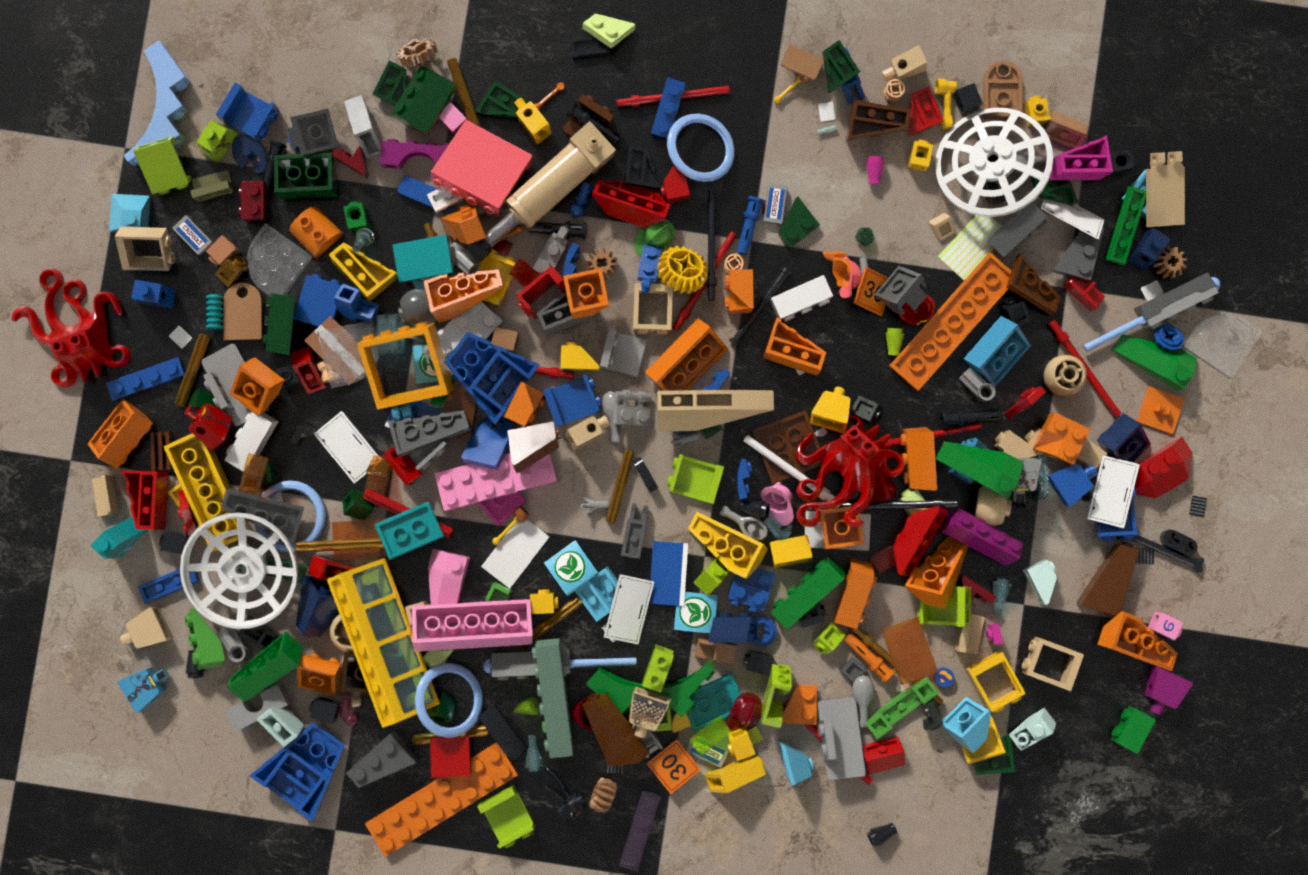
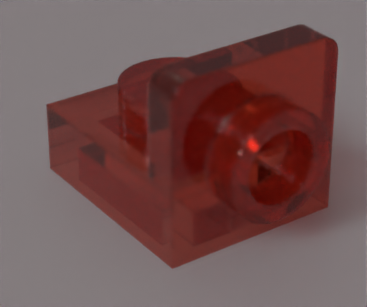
M520 258L509 272L524 287H527L541 275V273L535 271L526 261Z
M889 545L869 557L878 574L896 564L894 550Z

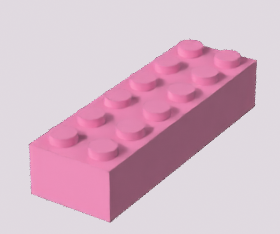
M511 453L504 455L498 470L467 464L434 473L444 511H451L558 482L551 453L520 473L515 472Z
M530 599L412 606L414 652L532 644Z

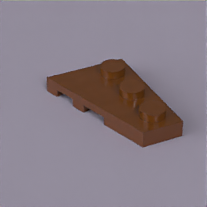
M1022 254L1017 255L1006 288L1050 315L1055 314L1061 297L1046 280L1042 281L1036 274L1037 270L1033 266L1030 267L1024 261L1026 258Z

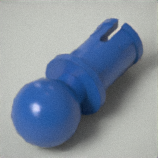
M582 182L577 197H574L576 203L572 204L569 208V213L572 217L579 218L583 215V205H588L587 200L594 188L592 185L590 186V184Z

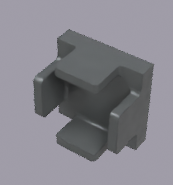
M328 109L290 117L292 127L288 128V133L293 148L299 147L301 156L339 147Z
M898 266L874 295L877 299L883 301L893 312L903 315L905 311L901 307L905 303L916 310L927 295L921 288L925 289L927 285L923 282L925 278L921 274Z

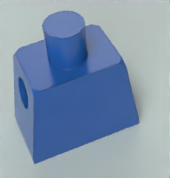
M135 280L131 299L138 303L173 308L176 290L162 284ZM165 292V296L162 299L161 294Z
M1078 463L1046 476L1065 508H1068L1093 488V484L1089 479L1098 475L1093 465L1082 469Z

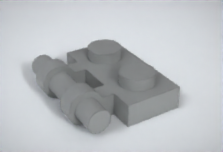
M630 390L616 391L615 398L620 399V405H613V424L650 426V407H644V402L651 401V394H646L644 391H637V393L630 392ZM635 400V406H630L629 401Z

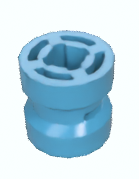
M412 402L391 406L393 420L415 419Z

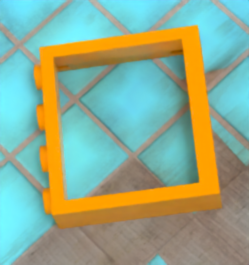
M426 322L416 324L414 328L404 326L398 328L397 332L386 330L380 332V335L375 337L374 334H369L368 336H363V340L357 343L377 410L447 395L454 390L448 367L444 363L445 357L434 323L427 324ZM424 334L439 385L385 396L370 346Z

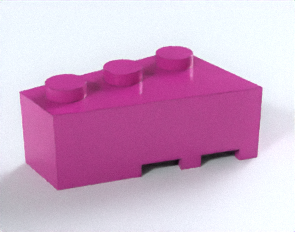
M1107 136L1061 153L1053 158L1050 180H1101L1112 173L1113 169Z

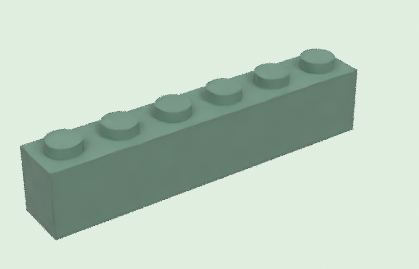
M560 638L536 641L535 648H532L533 660L537 659L535 677L539 678L540 685H537L538 697L542 696L540 714L544 715L545 719L542 722L543 733L547 734V740L544 741L545 751H549L550 758L573 756L574 745Z

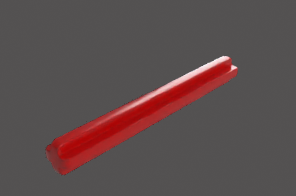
M367 489L363 495L364 500L396 515L411 509L370 489ZM438 522L443 536L449 538L453 529Z

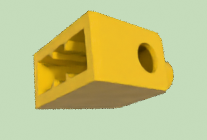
M519 98L514 102L513 105L517 109L516 115L519 122L536 144H539L552 134L549 123L531 101L526 104L522 98Z
M835 387L833 392H823L812 410L810 424L843 434L846 432L851 399L844 396L845 390L843 388Z

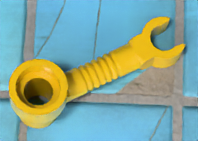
M936 79L935 94L944 95V122L942 123V129L950 130V127L953 126L951 99L952 93H955L957 89V82Z

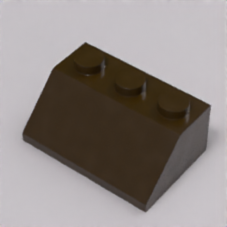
M345 652L338 696L371 698L355 653ZM382 655L390 677L395 678L402 675L404 657ZM402 680L394 683L398 698L401 696Z

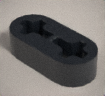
M639 457L632 461L649 492L651 493L658 489L642 458Z
M1168 529L1160 534L1161 543L1176 552L1189 556L1197 551L1196 541L1176 530ZM1172 534V538L1177 541L1168 542V538H1166V536ZM1189 543L1191 550H1186V548L1180 544Z

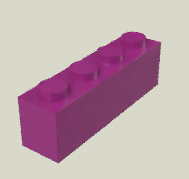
M960 508L945 516L942 533L1005 566L1020 559L1023 542L983 522Z

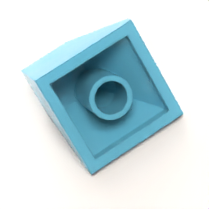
M112 194L109 232H118L120 227H148L151 197Z
M965 697L943 719V725L941 726L963 747L974 753L987 740L991 712Z
M779 740V747L791 785H796L811 777V770H814L812 759H808L805 753L785 741Z

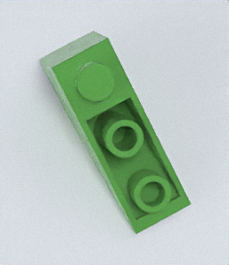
M194 608L190 609L187 616H185V625L190 630L188 639L190 646H193L194 653H192L193 663L197 664L198 670L221 666L225 661L221 641Z

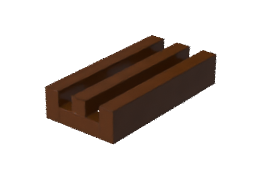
M172 432L150 433L151 471L173 470L167 453V466H164L163 436H165L166 445L172 443ZM157 437H158L159 467H158V461H157Z

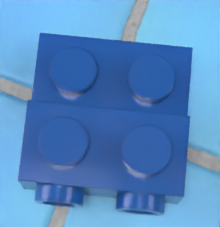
M757 568L747 579L735 574L727 594V598L730 599L729 603L740 606L741 603L748 605V610L759 613V610L764 611L776 574Z

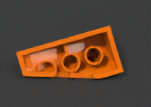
M499 269L477 271L475 274L467 275L465 273H458L456 276L444 274L424 281L430 311L439 324L458 317L504 287Z
M950 536L937 547L938 550L924 559L925 562L919 568L916 567L912 571L905 585L908 591L926 605L941 609L946 608L952 596L968 549L967 545Z
M1121 611L1103 626L1097 645L1168 671L1173 670L1178 653L1164 640L1160 639L1151 628H1148L1139 617Z

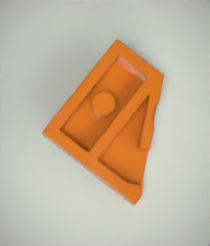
M798 684L795 686L782 714V724L817 725V685Z

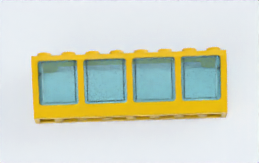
M386 559L377 560L327 579L382 728L416 715V690L421 678L427 672V668L421 652H414L413 631ZM432 681L428 684L425 691L424 705L426 710L440 704Z

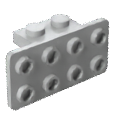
M230 344L202 360V365L207 373L203 375L206 380L204 384L209 392L212 391L216 407L226 410L229 415L234 417L232 420L233 424L241 426L246 423L244 421L245 417L251 410L229 393L239 365L245 363L237 346Z
M854 698L819 701L817 703L819 716L818 733L822 739L820 749L821 755L824 756L827 779L863 777L865 775V765L856 700Z

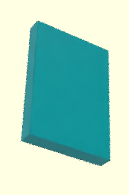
M447 234L393 244L399 283L454 273L449 235Z
M429 501L374 524L389 560L444 537Z
M732 672L701 685L702 688L696 695L692 693L696 697L695 708L687 716L694 731L728 717L734 701L741 695Z

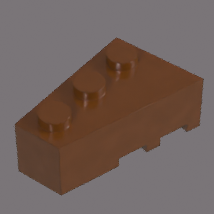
M854 100L851 106L846 141L905 131L909 126L911 109Z

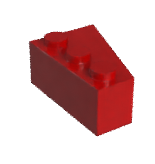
M121 470L127 484L126 492L129 494L132 504L130 508L135 528L165 530L169 472Z

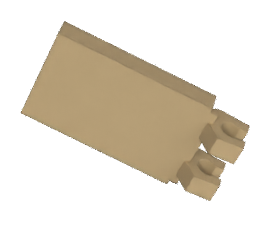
M1182 151L1168 152L1167 165H1164L1165 152L1150 153L1151 169H1146V227L1185 224V167L1181 164L1183 161Z

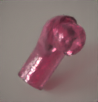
M341 698L340 718L349 726L355 725L357 717L350 709L351 699Z

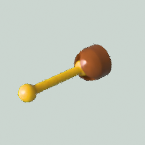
M797 74L798 79L781 95L776 96L774 102L780 103L781 99L798 83H807L811 79Z
M519 506L514 512V521L498 537L493 538V544L498 545L500 539L517 522L524 523L531 517L530 514L523 507Z

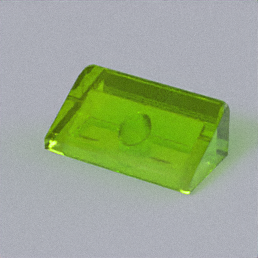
M533 696L519 703L514 711L515 713L538 715L540 706L536 697Z

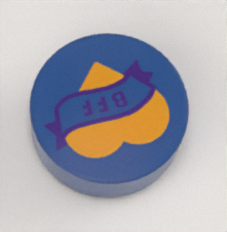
M941 667L935 671L934 680L941 687H949L954 682V674L950 669Z

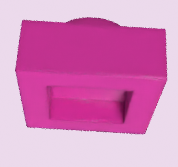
M987 624L986 637L988 641H991L994 645L1003 644L999 624Z

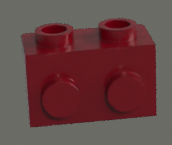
M241 181V187L239 188V197L241 198L239 216L247 223H251V220H266V182Z

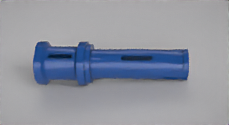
M748 196L747 199L749 202L747 210L743 214L745 221L736 252L741 255L748 254L756 221L760 219L759 213L764 200L758 197Z

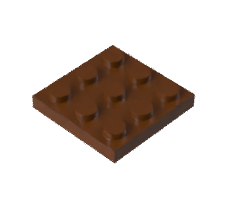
M806 410L752 430L757 442L799 472L804 473L822 466L821 461L811 465H803L795 457L797 446L810 432L813 433V438L805 448L804 454L810 455L820 448ZM761 454L771 484L793 477Z

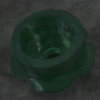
M868 227L859 228L855 236L856 241L860 242L863 246L869 245L874 240L873 231Z

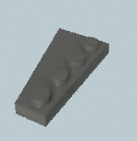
M465 411L442 413L438 416L427 415L416 419L406 418L401 421H388L396 453L399 457L471 430Z
M226 488L221 506L222 509L230 513L252 514L267 520L276 526L290 543L295 544L304 506ZM245 519L253 523L254 525L271 532L272 534L275 533L272 529H270L269 527L260 522L251 519Z

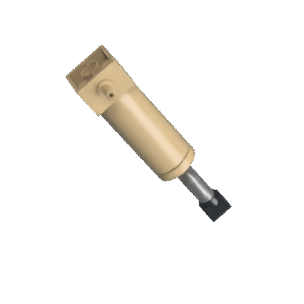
M589 121L570 138L569 144L505 201L510 208V213L486 233V238L468 244L465 248L467 253L478 264L491 253L492 247L496 242L503 238L518 223H523L526 227L531 228L591 173L594 175L613 158L616 149Z

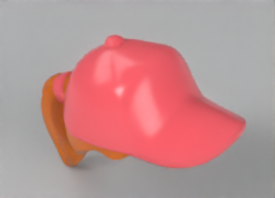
M824 251L823 256L825 259L833 262L832 271L837 280V286L840 289V296L843 298L851 297L852 289L859 286L862 277L859 266L849 260L844 252Z

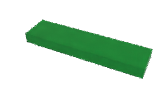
M1128 186L1106 260L1119 265H1126L1146 200V191Z

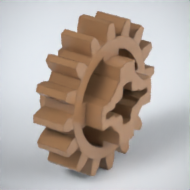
M424 38L422 41L413 39L410 43L403 45V48L398 49L399 52L396 53V57L402 67L406 65L407 67L411 65L418 67L424 64V62L430 61L431 57L436 56L435 53H438L437 46L432 39L426 40Z

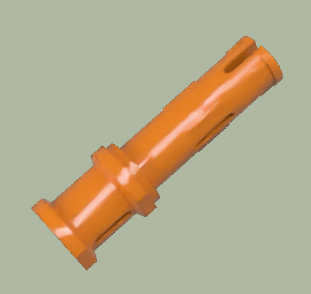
M852 632L843 639L869 665V670L871 672L874 671L881 678L882 683H885L895 673L894 669H890L883 662V658L876 657Z

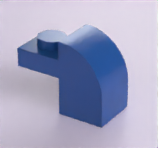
M345 284L341 285L334 296V302L338 311L354 322L360 319L372 323L380 310L379 304L362 299L360 289Z

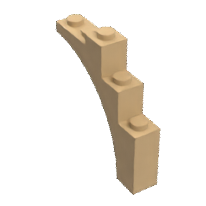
M1040 428L1034 429V431L1030 430L1025 437L1026 442L1010 430L1004 433L1000 432L995 439L997 442L994 446L995 448L1015 458L1044 455L1032 449L1041 431ZM1086 438L1076 462L1085 467L1093 465L1097 469L1101 463L1102 456H1106L1107 453Z

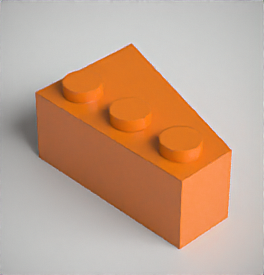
M850 557V569L848 575H845L844 578L845 584L842 592H840L834 613V623L857 629L859 623L862 624L865 612L863 610L865 606L869 605L871 598L869 592L871 588L874 589L877 578L874 576L873 563Z

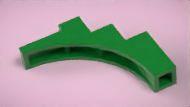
M708 660L699 670L689 676L671 683H664L661 692L646 688L640 683L623 679L611 673L603 666L598 668L586 685L595 693H607L621 713L625 710L627 712L631 710L633 692L638 687L671 698L669 707L679 716L683 717L685 713L689 715L695 708L696 697L692 693L696 695L702 688L700 684L704 680L708 681L714 675L715 664Z

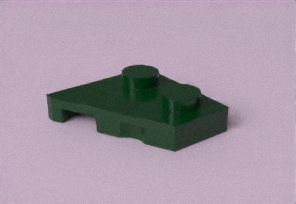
M840 40L822 52L829 94L860 73V70Z
M1033 177L1031 181L1034 188L1040 180ZM1049 178L1045 188L1038 196L1068 205H1075L1079 202L1070 180H1050Z
M796 197L778 235L790 249L817 229L820 224L801 199Z

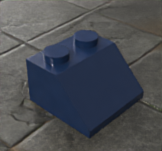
M1124 413L1097 439L1101 449L1107 453L1108 457L1132 463L1151 445L1141 423Z
M730 612L720 613V616L713 618L709 634L710 643H748L757 640L756 616H750L748 612L738 613V616H731Z

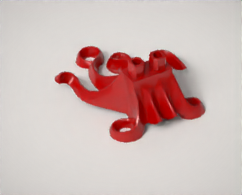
M46 269L40 274L39 283L42 289L48 291L44 309L51 333L47 335L43 331L36 312L27 306L17 308L12 313L11 319L16 322L21 317H26L34 338L44 347L54 352L55 358L61 364L52 369L51 381L59 387L68 388L76 383L78 374L82 383L86 382L90 369L93 370L96 378L99 377L103 364L115 369L128 365L131 360L129 349L124 345L110 346L107 337L104 303L105 301L111 302L115 312L120 316L123 312L118 298L111 292H99L94 297L93 313H91L79 302L86 296V285L79 279L68 281L63 288V296L66 302L77 312L79 321L74 326L65 325L56 316L53 306L55 294L64 282L63 275L57 269ZM49 276H54V285L51 287L47 286L46 279ZM73 287L80 289V294L76 298L70 295V290ZM116 351H121L123 354L122 359L115 362L113 354ZM65 371L66 380L62 382L59 379V374Z
M849 414L848 421H854L856 425H853L849 430L846 428V432L839 439L825 444L810 455H805L804 450L810 444L813 433L810 432L800 442L795 451V457L799 463L811 465L817 461L822 462L816 480L804 479L799 482L796 492L802 500L813 501L819 497L824 486L825 477L829 472L838 471L844 477L843 488L835 498L822 503L808 502L798 508L796 517L801 525L805 527L816 526L821 520V510H830L842 505L856 491L862 493L861 497L846 511L844 521L851 527H859L864 524V521H857L855 517L865 510L872 501L876 467L879 465L881 472L887 477H897L904 470V460L901 455L889 449H882L889 440L890 434H886L874 441L879 431V425L864 432L865 428L862 420L855 415ZM888 460H897L898 467L895 470L890 469L887 465ZM808 483H812L816 487V490L811 494L806 493L804 490L805 485ZM808 509H812L816 513L812 520L804 517V512Z

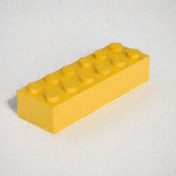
M193 434L164 446L199 527L217 516L230 513L222 509L221 506L226 488H232L215 450L212 451ZM236 518L223 520L210 526L207 530L217 537L226 531L237 529ZM245 520L246 529L250 530L247 521ZM238 535L229 536L221 541L227 547L238 543ZM214 547L212 552H219V550Z

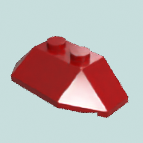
M598 180L592 193V197L608 216L641 227L664 221L670 208V204L656 191L644 187L625 185L623 180Z
M1182 436L1137 463L1140 464L1134 486L1137 495L1157 499L1189 479L1192 451Z
M935 506L912 513L908 517L905 527L896 537V542L893 546L898 574L910 577L912 571L919 565L939 532L945 516L949 512L947 509Z

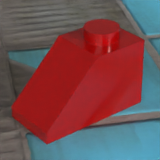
M674 165L663 181L664 187H660L662 198H666L668 203L690 198L686 176Z
M310 347L292 352V367L306 392L310 394L326 388L325 383L321 379V371H318L317 360Z
M313 555L308 574L327 581L331 577L357 567Z

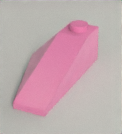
M435 548L432 549L428 565L431 605L459 603L470 557Z

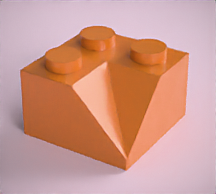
M602 268L563 276L573 320L592 316L609 306Z
M753 269L729 270V274L725 275L724 289L728 290V297H725V309H728V314H751L754 308Z
M254 357L239 365L229 394L257 416H260L280 393L284 379Z
M521 382L504 417L523 427L535 425L538 418L536 413L538 409L542 410L546 402L544 393Z
M1050 413L1032 449L1065 465H1074L1090 429L1060 414Z
M852 506L821 510L820 529L823 549L864 544L862 526L851 527L844 521L846 511ZM860 514L855 517V520L861 521Z

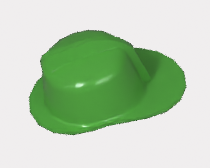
M665 219L664 221L644 227L634 240V248L637 254L642 255L643 245L662 247L663 252L674 240V226Z

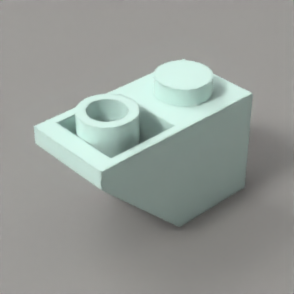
M1043 708L1024 720L1009 736L1022 751L1053 734L1056 722L1047 710Z

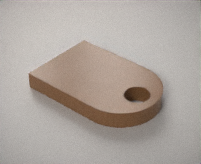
M995 62L985 72L983 77V109L1008 108L1022 112L1023 79L1020 69L1012 62ZM1005 67L1007 75H1000L998 68ZM990 113L984 114L983 118L1008 119L1011 114Z
M237 283L231 286L226 291L223 299V340H263V297L260 291L248 283ZM242 288L248 290V294L244 298L239 296V290Z

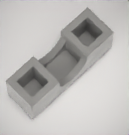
M282 682L260 693L263 699L261 710L253 709L247 700L225 711L235 732L239 730L245 732L253 728L252 723L256 722L257 718L271 707L288 710L287 705L291 704L292 701Z

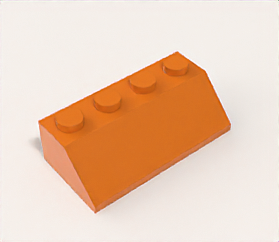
M698 318L645 373L662 391L689 390L727 352L728 348L711 327Z

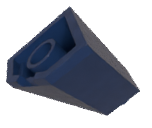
M314 576L303 577L296 619V627L303 636L308 638L321 637L331 626L335 617L340 614L327 583L328 581Z

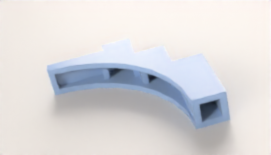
M160 40L144 50L155 76L156 105L152 120L145 134L124 155L126 160L133 166L139 165L133 152L137 146L174 136L176 141L174 147L177 149L185 141L173 121L180 120L188 112L176 92L184 90L191 82Z

